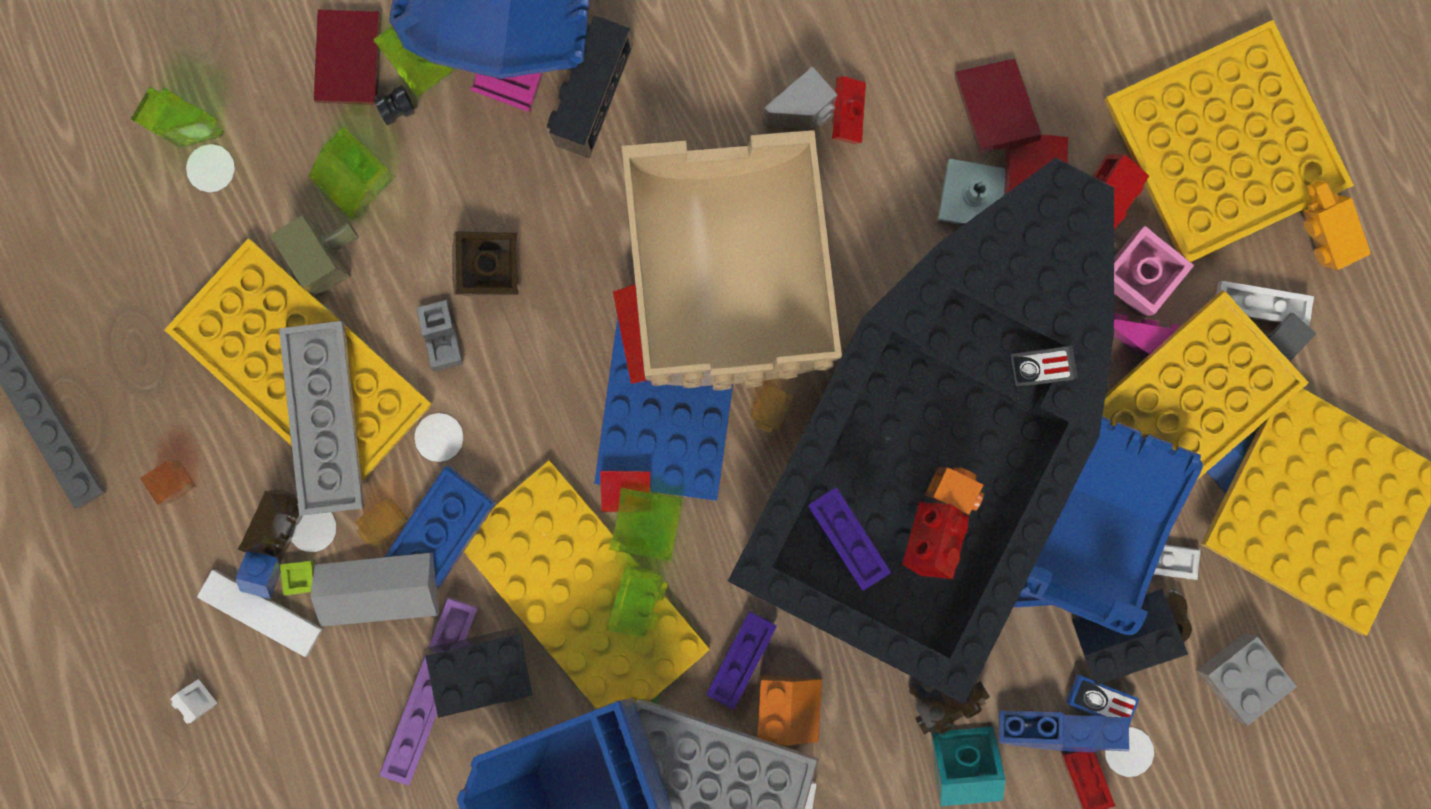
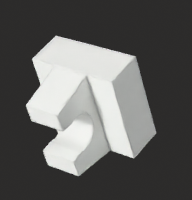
M199 679L177 692L171 698V705L174 709L178 708L183 714V720L186 724L192 723L217 704L216 700Z

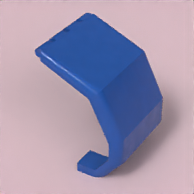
M392 0L389 22L405 49L434 64L504 79L576 68L578 64L582 63L584 60L586 42L584 38L587 33L589 14L587 11L589 10L590 0Z
M1102 416L1099 439L1021 592L1116 632L1133 635L1144 624L1147 611L1141 608L1147 589L1171 529L1201 473L1203 463L1200 460L1201 455L1180 446L1177 450L1172 449L1173 444L1149 434H1147L1146 438L1141 437V431L1118 422L1115 426L1110 425L1111 419Z

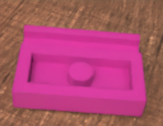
M476 73V79L471 91L531 112V106L536 97L543 73L504 79Z

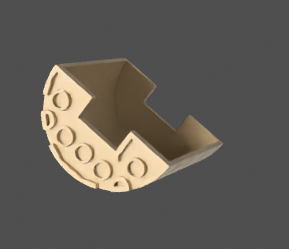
M815 131L751 135L748 146L687 151L686 141L621 146L645 378L651 381L653 386L675 385L683 386V388L713 386V390L719 391L731 389V384L744 383L746 388L758 387L763 385L764 380L776 378L791 379L798 377V374L834 368V363L842 358Z

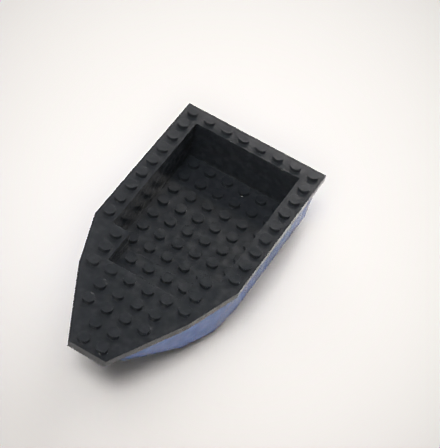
M1054 158L939 242L862 317L727 580L729 583L965 704L1099 439L1114 338V187ZM1072 345L1078 378L1052 383L1016 386L1011 360L1012 353ZM938 467H948L952 470L954 467L964 468L978 475L975 481L983 484L980 491L984 493L983 500L976 511L971 510L968 515V530L964 536L959 563L956 566L953 579L920 576L902 564L919 502L937 503L924 495ZM834 487H837L891 572L863 591L808 507L809 503Z

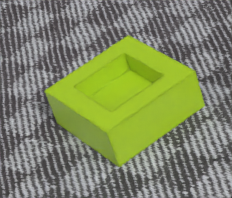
M314 560L280 564L283 595L311 592Z

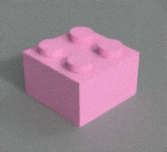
M1144 226L1135 231L1114 256V294L1144 318L1151 316L1158 311L1194 265Z

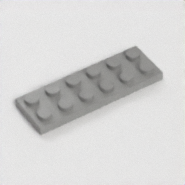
M337 321L279 328L299 516L365 508L345 322Z

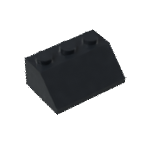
M1162 588L1146 593L1141 609L1147 611L1144 624L1133 635L1116 632L1083 617L1072 619L1084 657L1096 685L1188 655Z

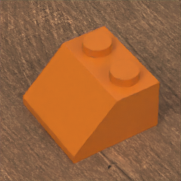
M760 675L756 737L786 746L818 742L822 679Z

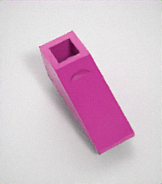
M1114 314V337L1143 359L1182 326L1180 324H1171L1170 328L1160 327L1159 321L1151 319H1140V323L1128 321L1129 316Z

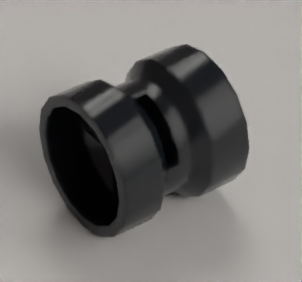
M403 85L393 88L390 94L385 95L382 93L374 97L377 109L387 126L395 123L398 117H409L415 114L413 104Z

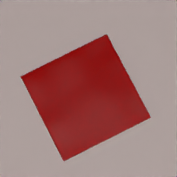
M600 471L602 512H651L650 471Z

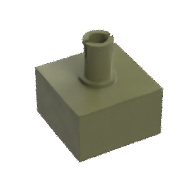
M301 215L270 235L303 289L320 296L351 277L336 254V251L355 239H359L357 232L350 222H345L344 225L325 236L318 224Z

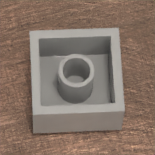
M1245 632L1196 670L1236 721L1247 726L1297 687L1259 637Z

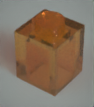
M165 461L140 478L157 505L171 504L196 487L180 461Z

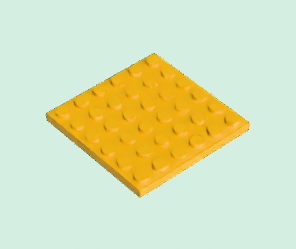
M1274 20L1104 99L1133 162L1150 175L1144 185L1176 251L1189 262L1307 208L1308 204L1311 203L1307 186L1316 181L1327 182L1331 193L1334 192L1336 194L1354 186Z
M1302 388L1260 425L1201 545L1356 633L1367 636L1431 504V461Z

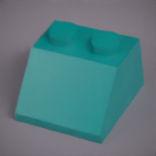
M993 726L949 730L942 734H938V732L931 734L934 773L940 807L1003 801L1006 779Z

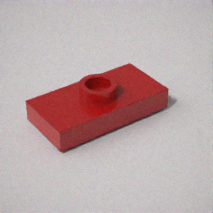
M845 76L836 78L835 93L837 98L834 104L836 108L834 109L832 139L851 144L862 143L866 82Z
M1072 751L1061 755L1081 809H1109L1116 806L1095 753Z

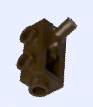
M981 681L974 684L965 704L937 689L929 693L916 682L909 689V693L922 702L915 706L920 714L915 719L924 735L928 732H931V734L935 732L942 734L949 731L955 726L954 721L963 716L968 719L982 711L981 706L986 704L985 700L990 698Z

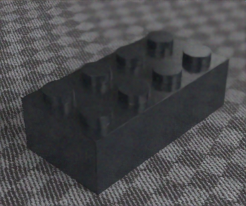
M594 15L591 24H587V33L584 38L586 40L584 60L576 68L569 69L572 71L569 82L564 81L559 91L558 99L561 100L557 111L553 110L547 123V128L550 129L549 134L555 146L589 159L633 48L630 28Z

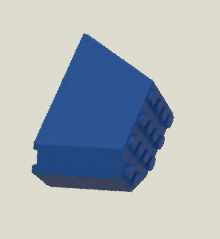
M633 698L614 702L475 756L470 765L472 769L463 790H460L457 797L460 809H673Z

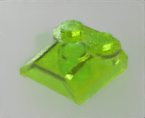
M621 488L618 515L609 550L672 561L682 514L683 499Z

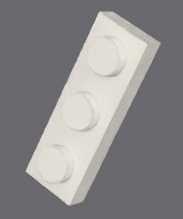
M1226 281L1218 282L1216 295L1221 290L1225 291L1250 319L1280 324L1291 312L1298 316L1307 326H1310L1314 296Z

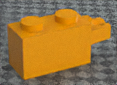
M1316 181L1308 185L1307 190L1311 203L1308 204L1307 209L1303 210L1306 219L1304 227L1313 239L1316 260L1324 267L1340 270L1370 255L1371 252L1353 199L1337 195L1334 192L1331 193L1327 182Z

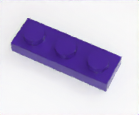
M834 487L808 504L811 512L862 591L891 573L837 487Z
M751 611L747 613L706 696L733 710L735 709L777 627L776 624Z

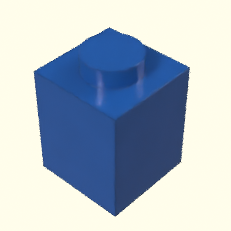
M246 552L235 578L239 590L244 593L271 599L281 573L278 558L257 552Z

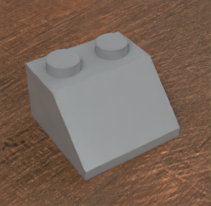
M812 66L765 107L763 123L767 127L809 130L816 124L821 127L833 116L831 112L836 108L834 104L837 94Z

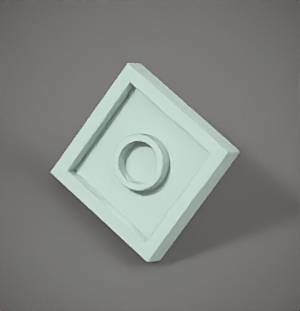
M949 159L946 166L937 221L964 225L1004 196L1005 168Z

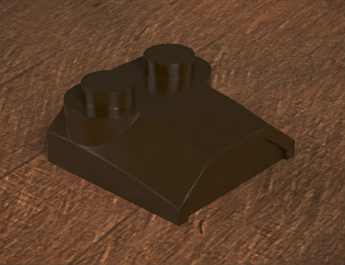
M455 231L452 244L454 295L468 297L474 295H518L516 267L517 233Z
M285 490L265 491L238 550L242 552H264L273 557H276L279 553L284 554L292 540L289 534L293 525L297 526L303 517L299 516L298 499Z

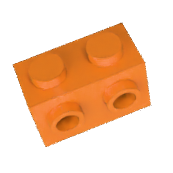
M938 467L924 496L940 504H952L969 515L971 510L976 511L983 500L984 493L980 492L983 484L975 481L978 475L964 468L954 467L952 470L948 467Z

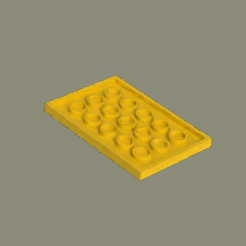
M1221 290L1105 394L1102 416L1111 419L1110 425L1115 426L1118 422L1141 431V437L1146 438L1147 434L1170 442L1173 444L1172 449L1177 450L1180 446L1200 454L1203 467L1198 477L1199 479L1309 382L1225 291Z

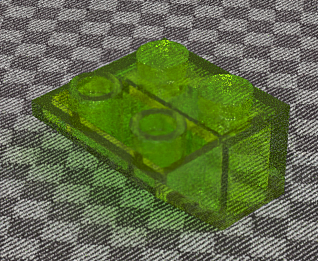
M149 87L131 117L132 121L179 148L220 138L224 134V131L216 126L217 119L192 103L189 104L181 97L164 87L161 92Z
M344 126L321 148L308 175L352 220L396 177Z

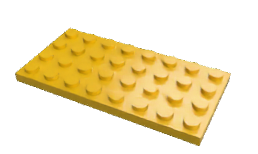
M248 238L164 330L292 446L279 328L341 320L309 291L303 289L296 279L253 240ZM345 325L363 482L433 404Z
M551 460L547 461L493 508L464 551L472 563L596 709L629 698L634 699L635 705L639 699L650 702L710 650V647Z

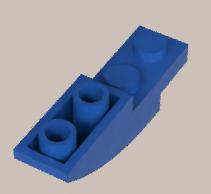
M999 710V743L1074 752L1097 753V750L1129 751V717L1064 715V712Z

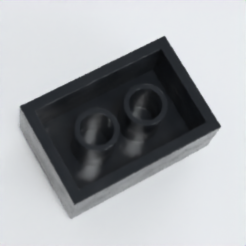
M518 627L424 648L438 718L533 695Z

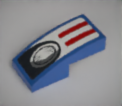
M1077 674L1066 703L1096 716L1129 717L1130 725L1139 698L1105 684L1096 685L1094 680Z

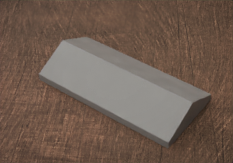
M433 552L314 565L310 598L320 626L438 616L439 607Z

